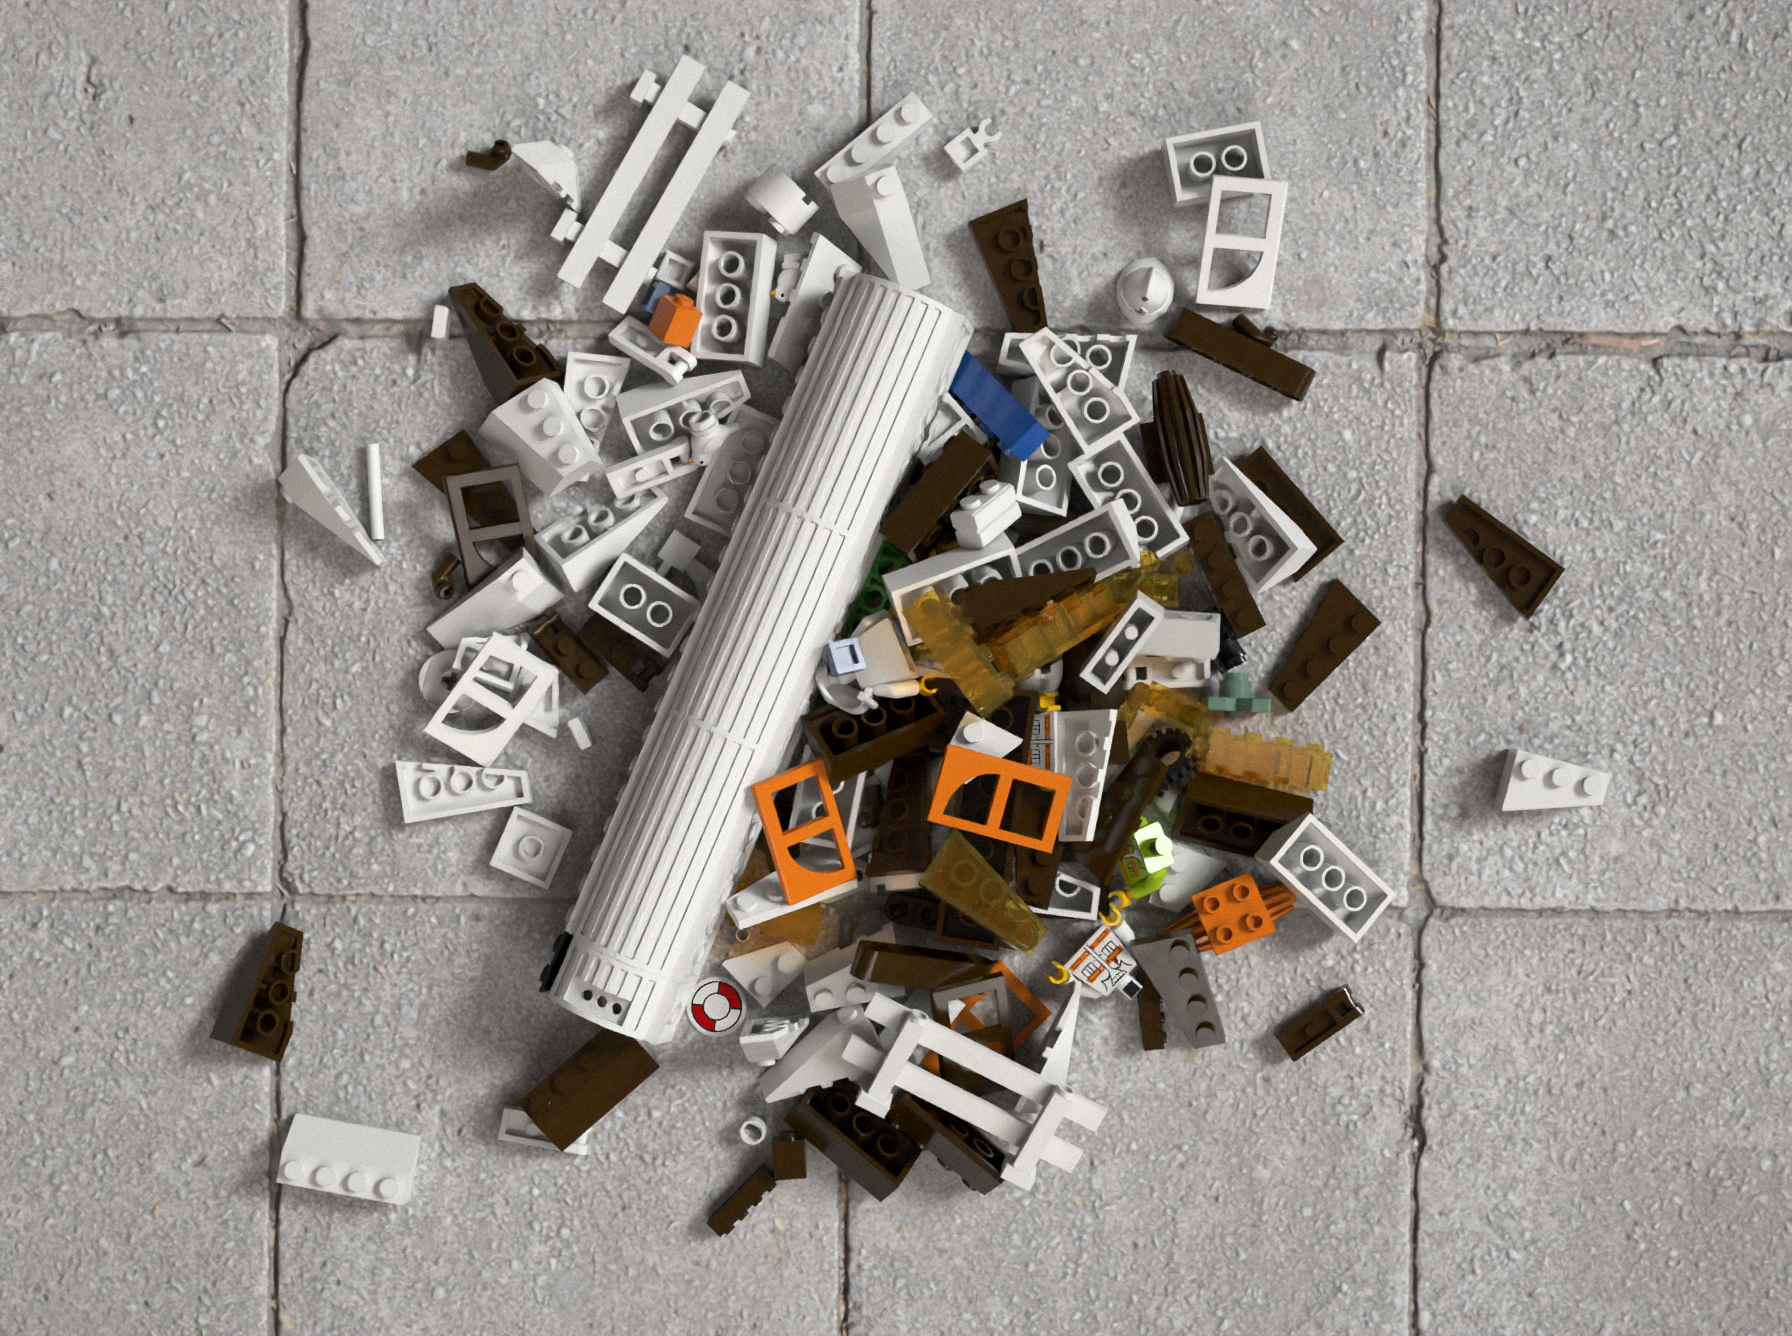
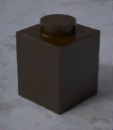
M795 1130L778 1132L779 1136H775L772 1139L774 1180L807 1178L805 1138L798 1135V1132Z

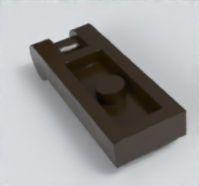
M549 607L542 613L543 617L538 622L533 621L526 627V631L585 696L607 677L610 672L562 621L560 615L553 608ZM550 627L556 632V635L551 639L545 633Z
M597 612L576 633L577 636L642 693L649 687L648 682L655 675L659 676L664 670L658 662L616 625ZM640 660L646 667L638 675L632 668Z
M1347 984L1337 988L1330 996L1274 1034L1293 1062L1300 1059L1365 1012L1361 1003H1356L1351 996L1353 992ZM1339 1003L1346 1009L1340 1016L1334 1009Z

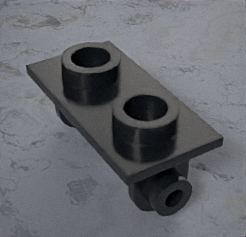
M1214 605L1201 612L1220 614L1219 652L1213 661L1221 675L1223 672H1227L1233 667L1246 662L1247 660L1244 656L1246 652L1241 648L1235 635L1229 637L1227 633L1231 629L1223 617L1221 609L1217 610Z

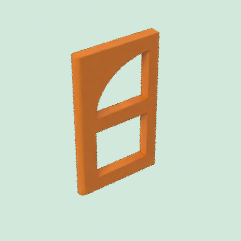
M947 744L926 820L1052 853L1072 783V777ZM982 774H998L984 825L943 814L950 797L964 782ZM1013 779L1054 789L1040 839L999 829Z
M814 758L750 786L787 906L797 904L857 877L822 758ZM815 775L826 814L782 832L771 793ZM831 829L842 867L828 871H813L801 867L794 861L787 847Z
M998 959L993 965L991 974L1002 971L1005 976V984L1035 1014L1012 1038L1015 1051L1052 1012L1004 965L1002 960ZM989 991L984 992L982 995L975 994L960 998L965 1006L951 1023V1030H953L959 1020L971 1031L985 1028L970 1009ZM1000 1041L984 1044L988 1049L1002 1055ZM930 1049L921 1062L935 1076L941 1078L938 1054Z

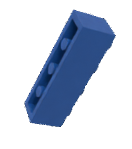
M965 350L948 393L955 401L960 398L964 402L960 407L972 420L977 416L982 420L978 426L991 439L995 435L1000 439L996 445L1009 458L1015 454L1024 462L1051 434Z

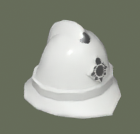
M1155 257L1136 259L1123 269L1117 282L1116 298L1122 314L1134 325L1153 322L1165 313L1171 304L1175 283L1169 269Z

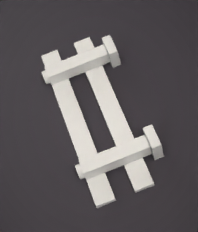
M683 54L665 88L656 84L658 82L656 74L647 69L644 70L630 95V101L641 109L645 103L653 108L586 226L578 223L579 217L577 213L565 208L550 235L552 240L564 246L567 240L575 244L557 277L579 290L597 258L619 270L602 303L625 315L641 285L650 286L658 271V269L653 267L654 262L720 147L728 149L737 134L736 131L732 130V126L751 94L728 80L709 114L687 102L706 67ZM678 121L698 134L633 248L628 252L608 239L673 125Z
M877 992L874 993L863 1015L898 1033L890 1049L886 1051L852 1034L841 1054V1058L875 1075L871 1083L866 1080L863 1081L858 1090L856 1105L885 1118L893 1094L890 1092L893 1086L896 1085L1019 1147L1015 1155L1008 1152L1002 1162L1000 1177L1027 1191H1030L1035 1182L1037 1169L1035 1165L1040 1158L1072 1173L1083 1154L1082 1149L1053 1135L1063 1117L1096 1132L1108 1111L1107 1108L1075 1093L1074 1089L1069 1085L1056 1083L929 1019L928 1015L918 1009L911 1010ZM917 1043L1043 1107L1034 1123L1031 1124L908 1062V1059Z

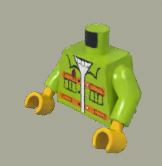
M1142 815L1140 817L1142 823L1137 832L1133 831L1125 847L1128 850L1122 862L1118 861L1126 886H1130V889H1118L1108 895V898L1115 895L1120 897L1121 904L1116 907L1118 910L1128 907L1132 902V898L1138 900L1158 890L1162 886L1167 874L1165 868L1174 864L1171 854L1172 842L1164 835L1160 823L1155 820H1147Z

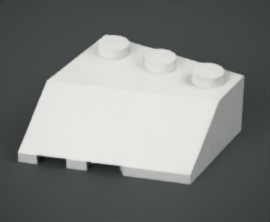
M547 378L541 379L493 410L478 430V433L511 463L519 462L520 471L548 497L554 496L603 465L559 384Z

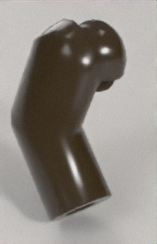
M504 139L496 140L493 148L486 154L469 150L466 156V166L488 171L497 170L512 155L509 142Z
M1243 313L1239 314L1232 322V326L1242 335L1269 348L1274 346L1273 343L1279 338L1278 332L1273 327L1267 326L1261 331Z
M449 552L431 573L433 592L436 597L442 600H448L454 595L452 573L461 564V560L452 552Z
M880 784L864 787L869 812H863L858 815L860 828L863 830L868 828L873 830L880 824L881 818L879 815L882 805H884Z

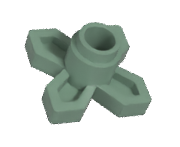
M1223 672V680H1219V697L1199 698V711H1225V718H1244V712H1271V699L1251 698L1252 682L1248 681L1249 673Z

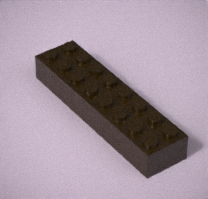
M973 682L969 712L1023 739L1018 747L1002 758L1028 765L1038 692ZM982 774L967 784L963 783L956 792L953 817L984 825L998 774ZM1012 780L999 829L1017 833L1025 785L1024 781ZM951 827L934 941L994 951L1000 950L1016 844Z

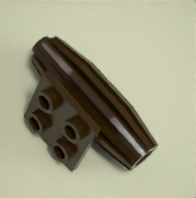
M1176 370L1162 371L1157 374V379L1152 381L1153 422L1139 424L1149 475L1156 486L1169 483L1178 507L1202 504L1209 500V476L1215 474L1203 415L1198 413L1184 376L1176 374Z

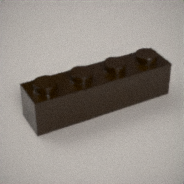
M1134 969L1135 980L1143 986L1137 993L1142 1048L1144 1051L1164 1049V1044L1167 1043L1166 1031L1163 1032L1162 1024H1165L1164 1012L1160 1011V1004H1163V999L1143 969Z
M763 1163L707 1219L706 1224L719 1237L724 1233L728 1235L735 1228L733 1224L738 1219L742 1221L749 1214L747 1210L752 1205L756 1207L763 1199L761 1196L766 1191L770 1193L776 1187L774 1173Z

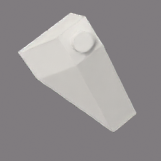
M885 163L828 186L839 217L850 228L891 282L913 291L931 284L906 195L894 164Z
M1221 457L1213 466L1215 474L1209 476V498L1215 513L1220 515L1226 530L1224 536L1227 543L1232 545L1237 558L1235 562L1242 576L1256 593H1261L1297 572L1316 552L1317 548L1299 526L1226 457Z
M657 486L619 500L616 497L614 503L602 508H598L597 505L587 508V514L573 520L569 516L557 520L535 535L536 544L558 576L576 593L583 587L588 586L607 570L669 499Z
M809 1013L746 1020L739 1038L740 1045L748 1062H756V1066L774 1065L775 1059H781L807 1027L810 1021Z

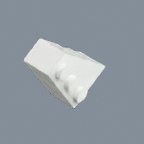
M1508 748L1493 810L1514 811L1603 805L1611 774L1523 750Z
M892 921L883 925V930L869 937L866 935L856 938V943L842 950L838 947L803 964L805 988L811 1012L870 1002L875 992L887 998L905 995L904 986L867 982L857 979L849 973L860 940L896 944Z

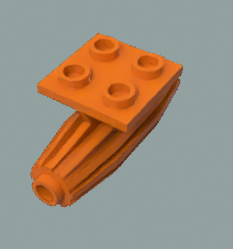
M1248 872L1190 896L1195 909L1165 927L1164 933L1192 928L1199 952L1214 950L1215 955L1219 956L1275 933L1276 929L1273 922L1294 910L1292 903L1297 902L1296 895L1281 881L1256 886L1251 873Z

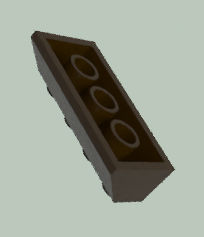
M963 430L957 436L952 435L945 442L942 448L943 453L936 461L931 460L925 466L921 473L923 477L915 486L911 485L904 491L900 499L902 502L894 512L890 510L880 521L881 527L878 530L880 535L911 564L926 560L953 528L950 514L960 506V501L967 496L974 495L980 490L979 486L981 483L993 480L1000 471L993 454Z
M1105 633L1082 635L1054 643L1055 654L1058 655L1061 652L1063 657V676L1058 687L1060 711L1118 710L1108 765L1128 764L1130 762L1121 675L1107 694L1079 676L1081 665Z
M921 676L916 678L915 680H917L918 682L921 679ZM924 682L925 688H927L928 690H930V689L928 688V686L926 685V683ZM918 693L914 696L895 699L873 694L872 699L877 702L878 707L876 709L869 708L863 714H851L832 704H828L802 715L801 722L814 758L820 757L823 759L830 785L833 786L944 738L947 714L934 695L924 696Z
M1193 770L1196 776L1193 780L1187 777L1186 781L1188 784L1183 786L1171 838L1255 858L1254 855L1274 831L1306 812H1310L1313 815L1314 799Z
M604 1027L517 1103L548 1139L563 1152L658 1070L660 1066L636 1038Z
M848 1077L833 1081V1086L822 1088L821 1085L807 1088L786 1115L784 1121L879 1202H882L900 1186L923 1150L914 1143L913 1137L904 1129H896L889 1122L887 1115L885 1118H882L856 1105L855 1102L860 1087L853 1081H850Z
M901 1089L891 1101L890 1109L886 1114L889 1122L896 1129H904L913 1137L914 1143L924 1151L929 1150L938 1157L937 1160L942 1167L948 1171L953 1170L961 1176L963 1183L972 1191L978 1190L981 1194L986 1195L1004 1182L1005 1179L1001 1178L1000 1175L1002 1162L1007 1153L968 1121L904 1089Z

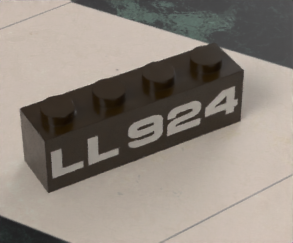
M1210 510L1181 524L1190 538L1186 547L1217 610L1221 609L1222 615L1231 629L1228 631L1230 636L1235 635L1236 639H1240L1266 626L1261 612Z

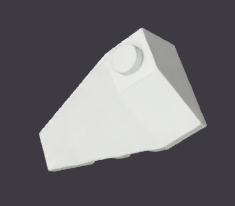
M549 140L515 144L512 147L511 151L530 178L578 215L582 212L578 169L572 159L574 153L560 142L555 146Z
M1044 327L1018 344L1061 420L1083 454L1087 455L1141 421L1125 393L1047 327Z
M741 369L684 378L676 386L669 384L667 381L647 384L615 396L621 419L637 455L670 444L677 437H690L693 435L690 432L689 419L696 413L710 410L714 416L721 419L751 398Z
M303 453L296 457L278 477L283 485L279 489L284 498L290 504L295 502L297 506L376 565L382 567L387 565V560L374 541L371 540V537L317 459Z
M523 547L427 626L426 629L446 650H454L458 648L462 638H485L490 636L493 631L497 633L542 615L544 611L562 599L566 593Z
M1077 979L1027 1067L1056 1083L1066 1084L1082 982ZM1017 1093L1014 1105L1015 1111L1019 1113H1040L1042 1105Z
M861 1003L843 1006L829 1014L758 1079L767 1103L801 1095L807 1088L816 1085L827 1088L833 1086V1081L848 1077L850 1081H854L871 1074L841 1058V1054L852 1034L883 1049L871 1020L863 1015L865 1010Z

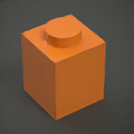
M662 294L648 329L664 343L689 348L703 313L693 305L694 301L685 295L676 294L673 297Z

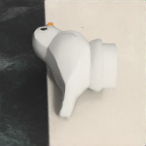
M809 253L783 255V271L778 276L776 289L770 292L779 302H789L788 298L792 288L796 289L802 271L799 270L804 258H808Z
M704 410L693 415L689 419L690 432L693 434L691 438L693 452L689 462L700 466L709 464L713 453L720 448L728 435L740 430L739 424H719L718 418L710 410Z

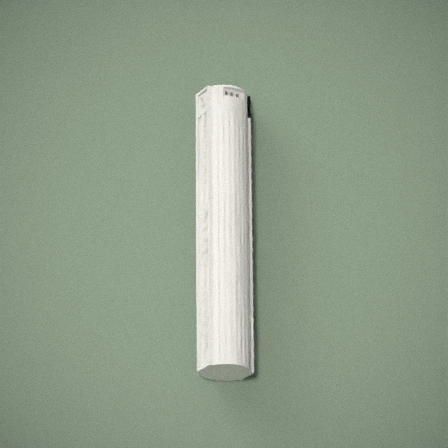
M846 269L844 276H840L834 285L833 295L835 297L831 306H827L822 313L820 319L822 327L818 337L814 336L809 344L807 363L805 367L801 366L796 374L795 384L797 386L792 396L787 397L782 408L784 417L780 426H775L771 433L769 443L772 445L767 456H763L759 461L756 471L759 474L755 485H751L745 494L744 503L746 506L742 515H738L733 522L731 528L732 539L729 546L725 545L719 555L718 563H720V567L716 576L712 575L707 583L706 593L708 595L703 606L700 605L694 614L693 623L695 625L692 633L687 635L681 644L680 653L683 654L678 665H674L669 672L667 682L670 684L666 694L661 695L656 703L655 713L657 715L653 724L648 725L642 736L643 748L640 755H635L630 764L629 772L631 776L627 785L624 784L618 792L616 802L619 804L614 815L611 814L604 825L605 837L602 844H598L592 853L591 862L593 865L589 874L583 876L579 884V898L576 905L573 904L569 908L565 917V922L568 924L563 935L560 934L554 942L552 951L555 954L551 964H547L544 967L539 981L542 985L539 992H549L548 997L563 1008L600 1026L636 1039L645 1040L654 1045L672 1041L727 912L726 900L734 895L763 828L750 786L788 769L804 731L801 716L812 712L820 693L815 680L816 671L821 664L827 667V674L830 670L823 646L840 640L848 611L855 599L860 595L882 544L883 537L878 532L881 527L880 521L890 510L894 512L901 502V496L907 489L919 461V451L927 438L929 428L937 415L943 396L950 388L974 331L964 315L954 312L945 305L916 291L869 274L855 273ZM778 791L771 793L773 802Z

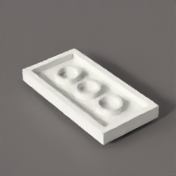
M743 403L731 412L726 423H738L740 430L729 434L720 448L713 453L712 459L707 464L684 515L685 518L731 539L733 536L731 533L733 522L738 515H742L746 506L744 503L745 494L751 485H755L759 474L756 471L759 461L763 456H767L772 445L769 443L771 433L775 426H780L781 424L780 420Z

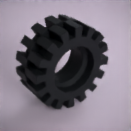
M1166 728L1165 734L1162 733L1161 729L1155 731L1157 734L1155 738L1150 734L1147 737L1149 743L1142 742L1140 747L1144 746L1160 760L1170 752H1180L1178 759L1172 764L1167 765L1169 769L1160 785L1161 789L1167 790L1168 785L1171 786L1172 790L1178 789L1177 783L1181 782L1185 786L1188 784L1186 781L1187 777L1193 780L1196 776L1193 770L1199 771L1200 765L1198 761L1201 760L1198 750L1186 732L1183 734L1182 730L1176 728L1175 732L1172 728Z

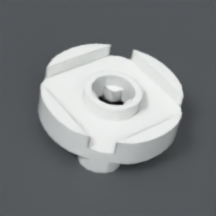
M445 650L436 653L421 668L419 674L420 690L427 703L436 710L450 692L447 689L448 684L443 682L445 676L450 677L452 672H454L450 668L456 650ZM456 673L457 679H459L462 674ZM472 679L473 681L484 687L483 682ZM462 693L448 713L468 710L477 701Z

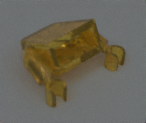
M1147 549L1140 551L1141 561H1139V568L1134 567L1130 573L1112 574L1108 576V581H1100L1097 586L1098 598L1100 600H1108L1109 606L1125 607L1136 591L1139 590L1162 607H1178V578L1191 572L1194 564L1188 554L1181 553L1171 560L1176 568L1174 571L1168 570L1165 574L1149 573L1159 568L1160 561L1155 550L1149 552Z
M1153 680L1150 686L1143 682H1137L1131 687L1124 703L1118 709L1116 723L1118 720H1122L1128 724L1127 730H1130L1139 710L1191 734L1193 742L1185 752L1187 758L1195 754L1199 758L1198 762L1202 763L1211 750L1210 745L1207 743L1210 717L1206 713L1208 706Z

